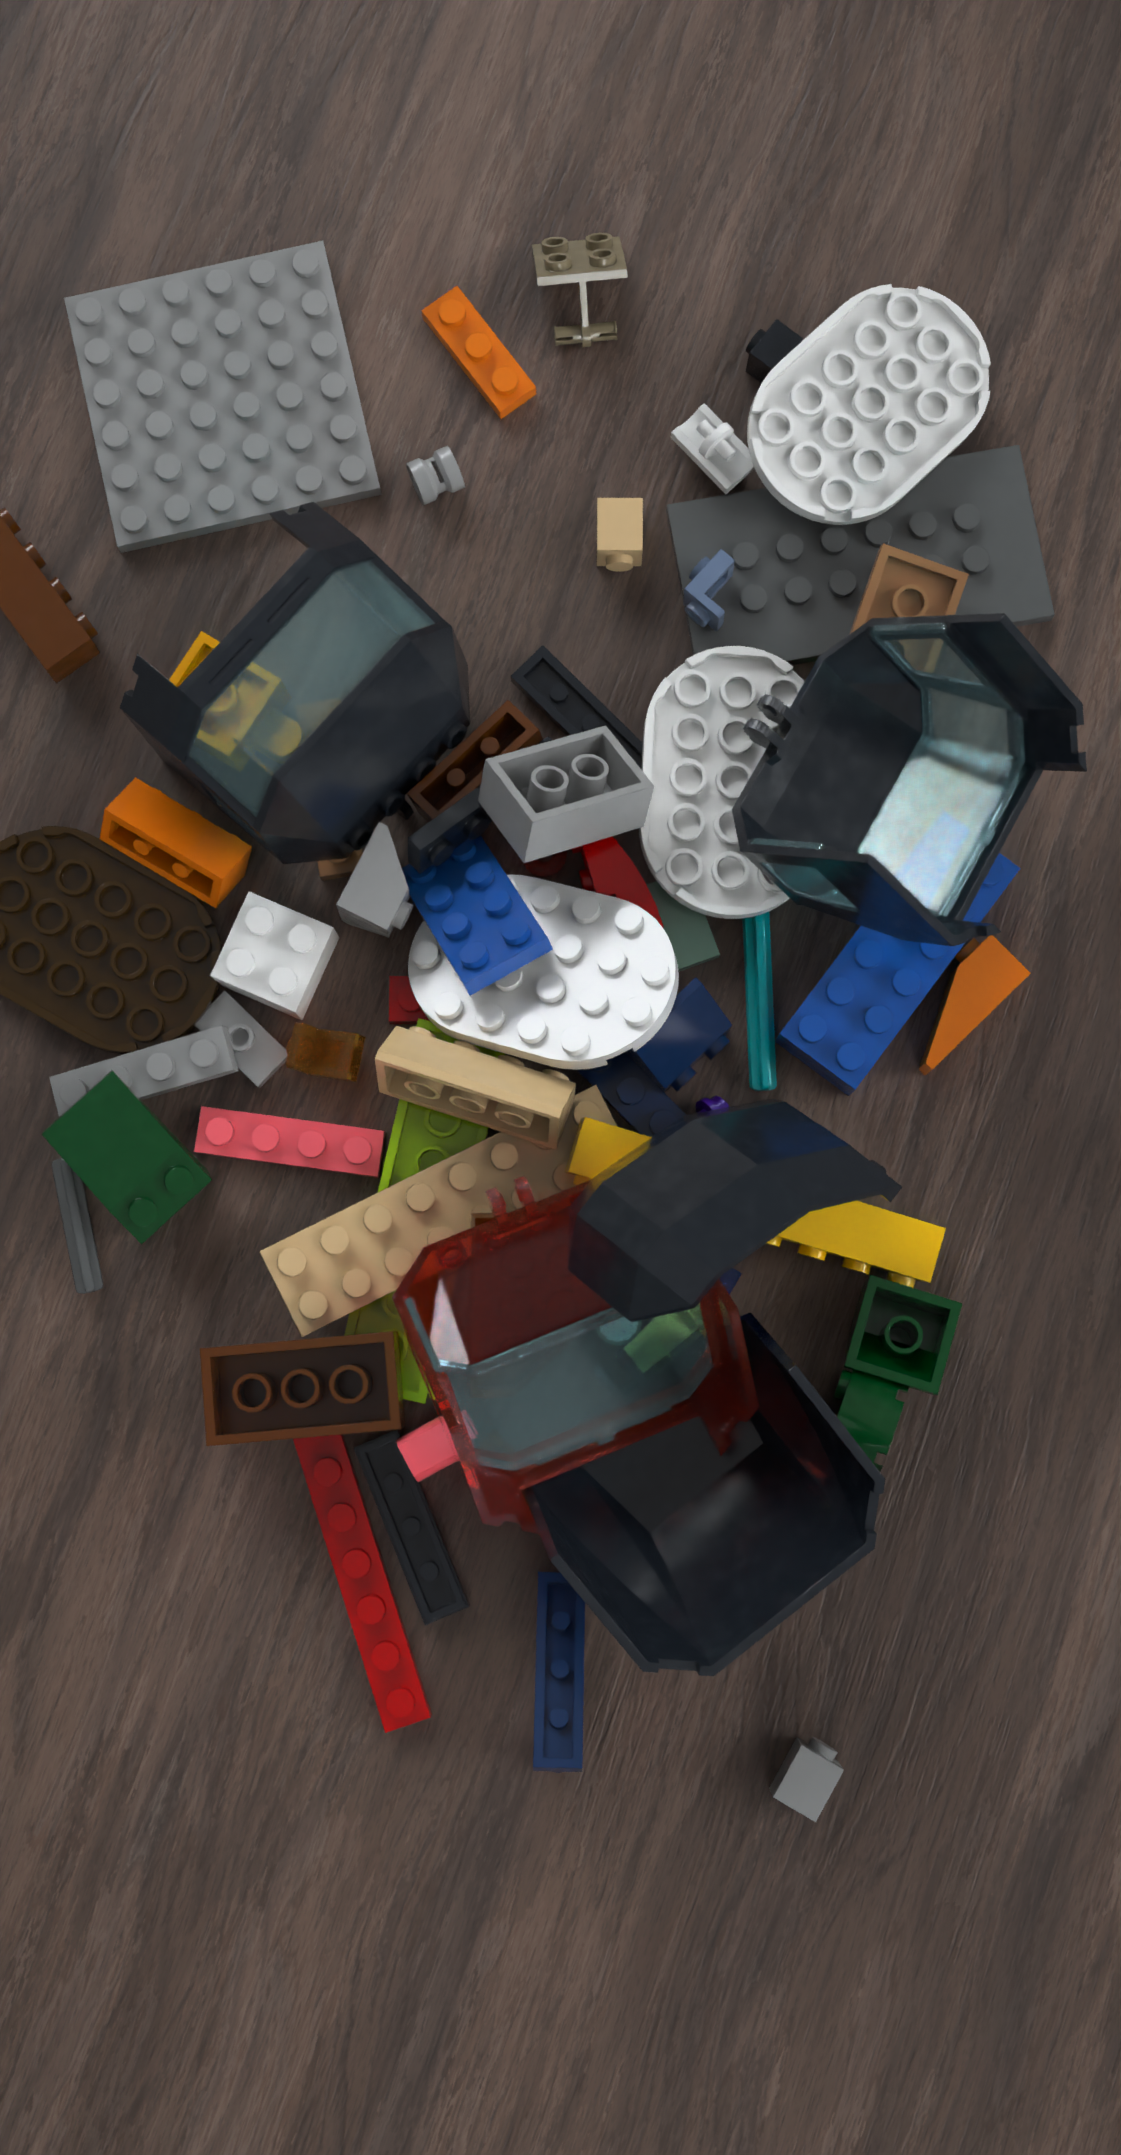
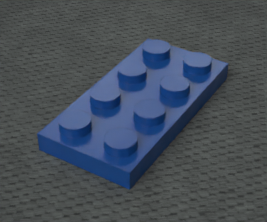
M481 836L474 840L467 839L454 849L452 855L439 866L432 865L421 874L411 864L402 868L410 898L469 996L553 950L543 929Z

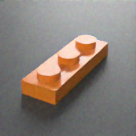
M455 286L421 310L423 320L500 419L536 395L534 383L458 286Z

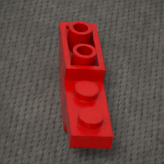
M612 836L571 849L573 854L581 852L585 869L578 871L582 889L629 901L647 911L664 929L656 903L643 877L631 858Z

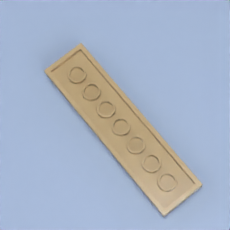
M597 1085L575 1095L557 1150L499 1132L259 1251L301 1337L470 1253L471 1213L551 1212L575 1200L584 1188L573 1184L575 1175L565 1173V1168L580 1119L588 1117L617 1126Z

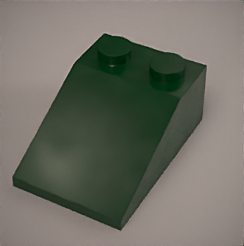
M113 1070L42 1132V1136L108 1211L141 1244L212 1181L208 1170Z

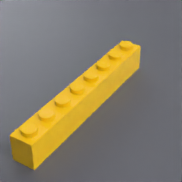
M583 1117L579 1122L565 1173L575 1175L573 1184L585 1188L592 1178L652 1137ZM852 1201L808 1212L766 1244L780 1247L783 1239L799 1244L797 1253L825 1261L826 1254L829 1253L844 1258L842 1264L844 1268L869 1275L871 1267L888 1272L886 1280L914 1288L915 1281L931 1282L946 1228L860 1201Z

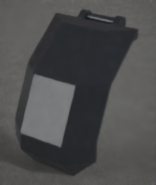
M767 1099L684 1115L592 1178L569 1207L568 1270L630 1322L694 1309L720 1276L808 1212L877 1195L891 1202L902 1189V1186L886 1174L885 1167L874 1160H868L851 1145L785 1101Z

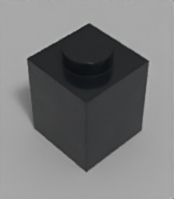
M776 319L767 331L760 329L749 342L746 348L749 357L745 372L762 383L777 363L804 339Z

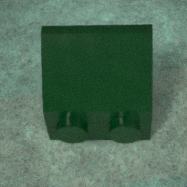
M870 1275L862 1285L850 1327L843 1367L937 1396L963 1303Z

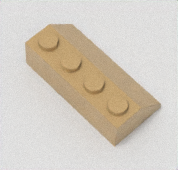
M396 1026L378 1049L375 1057L380 1093L557 1150L574 1102L576 1083L569 1081V1078L563 1073L551 1069H545L542 1072L524 1067V1063L514 1057L499 1055L496 1058L480 1053L476 1046L468 1042L454 1041L452 1044L437 1039L432 1032L416 1026H412L409 1029Z

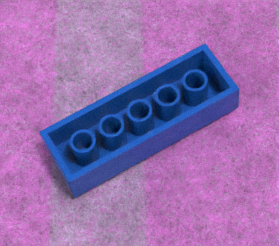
M944 814L897 877L929 911L971 835L969 830L947 814ZM999 853L963 921L980 923L1021 868ZM860 926L779 1033L775 1042L847 1096H850L965 943L956 946H945L905 941Z

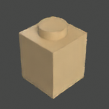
M597 498V566H606L608 570L616 572L631 570L633 566H641L643 553V498Z

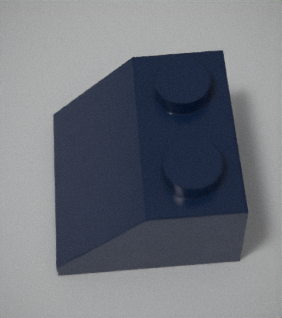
M695 977L676 995L673 1008L659 1031L637 1051L634 1052L631 1048L625 1053L664 1093L671 1086L678 1092L697 1074L692 1067L704 1055L712 1060L730 1043V1040L725 1035L730 1031L732 1024L704 985Z

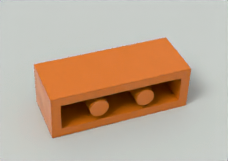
M136 777L104 809L99 838L214 908L218 907L245 876L252 849L251 845L242 841L238 836L225 831L203 818L199 813L186 808L166 796L160 790L149 786Z

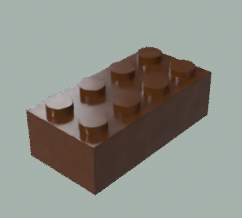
M398 1331L200 1348L206 1446L397 1430L406 1427Z

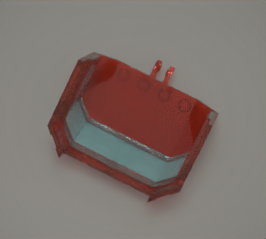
M524 1176L514 1180V1189L522 1204V1208L509 1213L506 1212V1203L496 1187L487 1190L486 1196L494 1219L423 1247L392 1297L417 1367L483 1524L500 1527L504 1521L519 1523L522 1531L539 1534L537 1525L521 1490L697 1416L700 1418L719 1455L722 1456L732 1443L728 1435L739 1421L748 1422L759 1408L739 1311L720 1278L694 1309L630 1322L568 1270L569 1207L591 1180L535 1202L527 1179Z

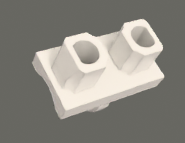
M704 403L686 422L671 432V438L727 494L755 468L748 447L733 433L734 429L727 422L723 423Z

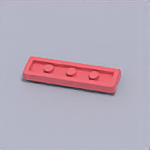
M201 1106L194 1152L211 1156L379 1178L386 1132Z

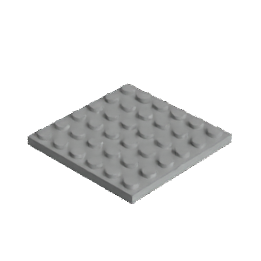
M323 241L64 298L116 543L121 553L271 520L272 517L269 513L284 510L287 514L292 515L298 513L300 505L314 502L319 507L324 508L382 495Z

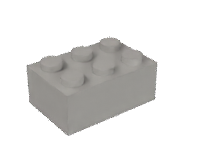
M605 725L485 759L478 801L523 863L644 827L654 785Z

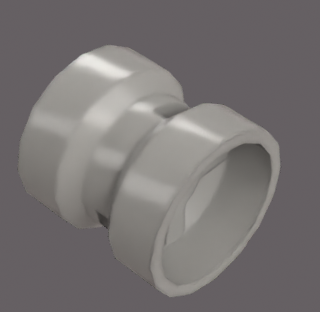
M448 445L434 451L433 456L429 459L417 458L406 463L411 482L423 505L435 501L438 494L444 491L453 493L465 488L460 469Z

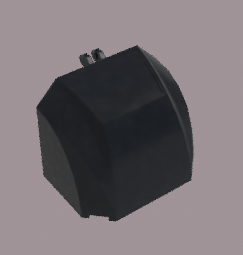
M751 1312L701 1330L645 1376H643L623 1350L615 1354L617 1363L625 1373H629L636 1383L621 1393L614 1384L615 1381L606 1370H602L600 1367L593 1372L594 1376L613 1401L554 1447L524 1491L549 1560L643 1672L658 1673L659 1669L697 1671L698 1675L715 1676L875 1549L877 1533L874 1531L878 1501L879 1495L884 1493L886 1479L797 1365Z

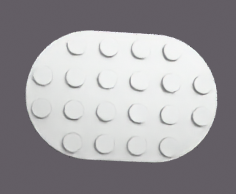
M892 284L870 288L850 298L777 363L765 377L754 397L748 417L747 442L753 466L764 486L789 510L812 521L825 524L847 525L860 523L875 518L889 510L969 436L985 412L990 396V391H988V368L991 362L980 331L958 305L928 288L920 286L916 290L892 288Z
M716 647L687 658L685 663L676 668L667 678L665 677L658 686L650 702L643 731L641 770L654 785L644 827L639 828L641 849L648 868L661 887L679 903L701 914L724 919H741L761 915L777 908L790 899L740 852L732 808L766 748L754 743L746 735L743 727L748 720L753 718L766 723V725L770 726V729L776 732L780 725L769 720L757 708L758 701L761 696L767 694L780 699L781 702H784V705L790 708L804 684V680L792 670L793 666L785 660L764 650L752 647Z
M507 875L548 937L553 950L469 996L425 921L422 922L416 932L409 953L408 975L413 994L427 1018L442 1032L457 1040L551 1067L572 1070L596 1068L608 1065L606 1060L616 1057L631 1048L634 1052L637 1051L662 1027L673 1008L678 991V964L672 944L663 927L652 915L641 907L620 898L536 877Z

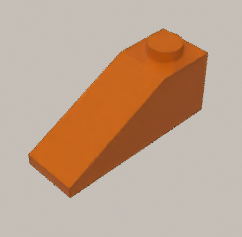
M993 935L988 936L981 944L973 938L955 956L960 964L950 974L919 1066V1070L924 1075L933 1070L1031 974Z

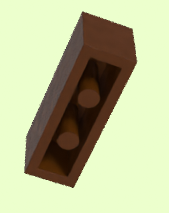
M507 700L416 784L407 795L418 813L429 823L481 785L485 759L537 745L543 740L540 730Z

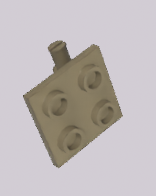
M593 233L586 236V240L568 241L564 237H550L544 239L541 244H533L532 251L538 286L578 282L580 325L554 326L555 346L582 343V348L591 347V342L617 341L616 320L601 323L589 322L586 282L628 278L620 237H612L608 233Z

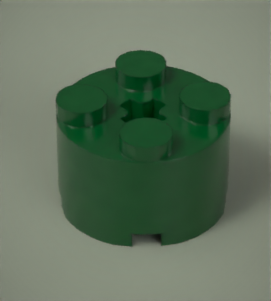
M843 1369L833 1397L842 1401L837 1418L881 1472L883 1466L874 1463L877 1452L887 1455L905 1403L895 1398L898 1391L907 1393L909 1387L853 1370L849 1372Z

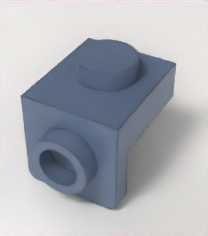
M722 549L711 560L705 556L694 567L689 575L692 581L684 588L683 599L687 615L701 627H705L708 624L715 631L722 627L725 611L711 599L733 576L735 562Z

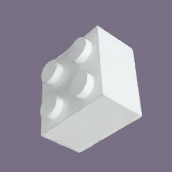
M249 891L210 976L225 988L303 1020L336 947L339 936L334 927Z

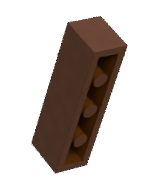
M4 507L0 510V608L57 684L100 653L92 641V638L97 636L98 633L83 612L74 616L66 606L72 600L71 596L57 577L50 581L46 579L40 569L47 564L31 542L25 546L21 545L15 537V534L21 529Z

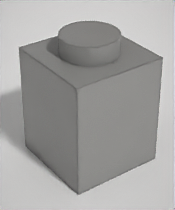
M797 1737L769 1787L773 1798L816 1822L844 1771L839 1761L834 1759L838 1752L814 1737L811 1738L809 1744Z

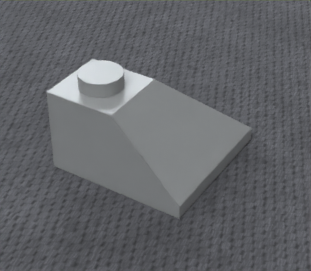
M379 822L336 906L343 922L389 938L394 927L400 930L404 927L412 911L413 904L407 902L410 897L409 889L388 826Z

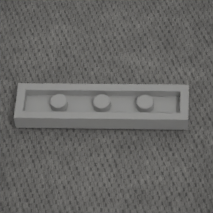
M220 1025L49 1078L60 1117L111 1070L120 1077L140 1100H144L238 1072V1067L228 1028Z

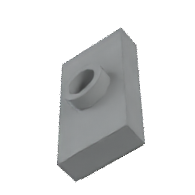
M226 991L209 1006L203 1017L195 1025L200 1031L220 1025L226 1026L237 1067L259 1088L292 1056Z

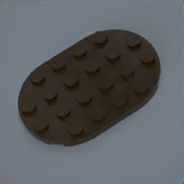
M43 826L42 829L29 831L18 836L13 834L0 842L1 995L95 1048L117 1054L131 1053L184 1037L196 1028V1023L215 1001L220 988V983L215 981L210 975L222 951V945L218 930L211 916L194 895L99 838L78 829L63 826Z

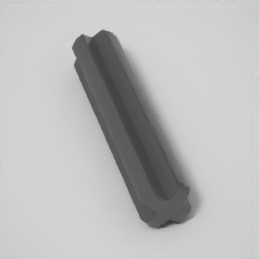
M63 1158L56 1159L52 1162L51 1167L75 1290L80 1294L95 1292L102 1289L104 1284L84 1182Z

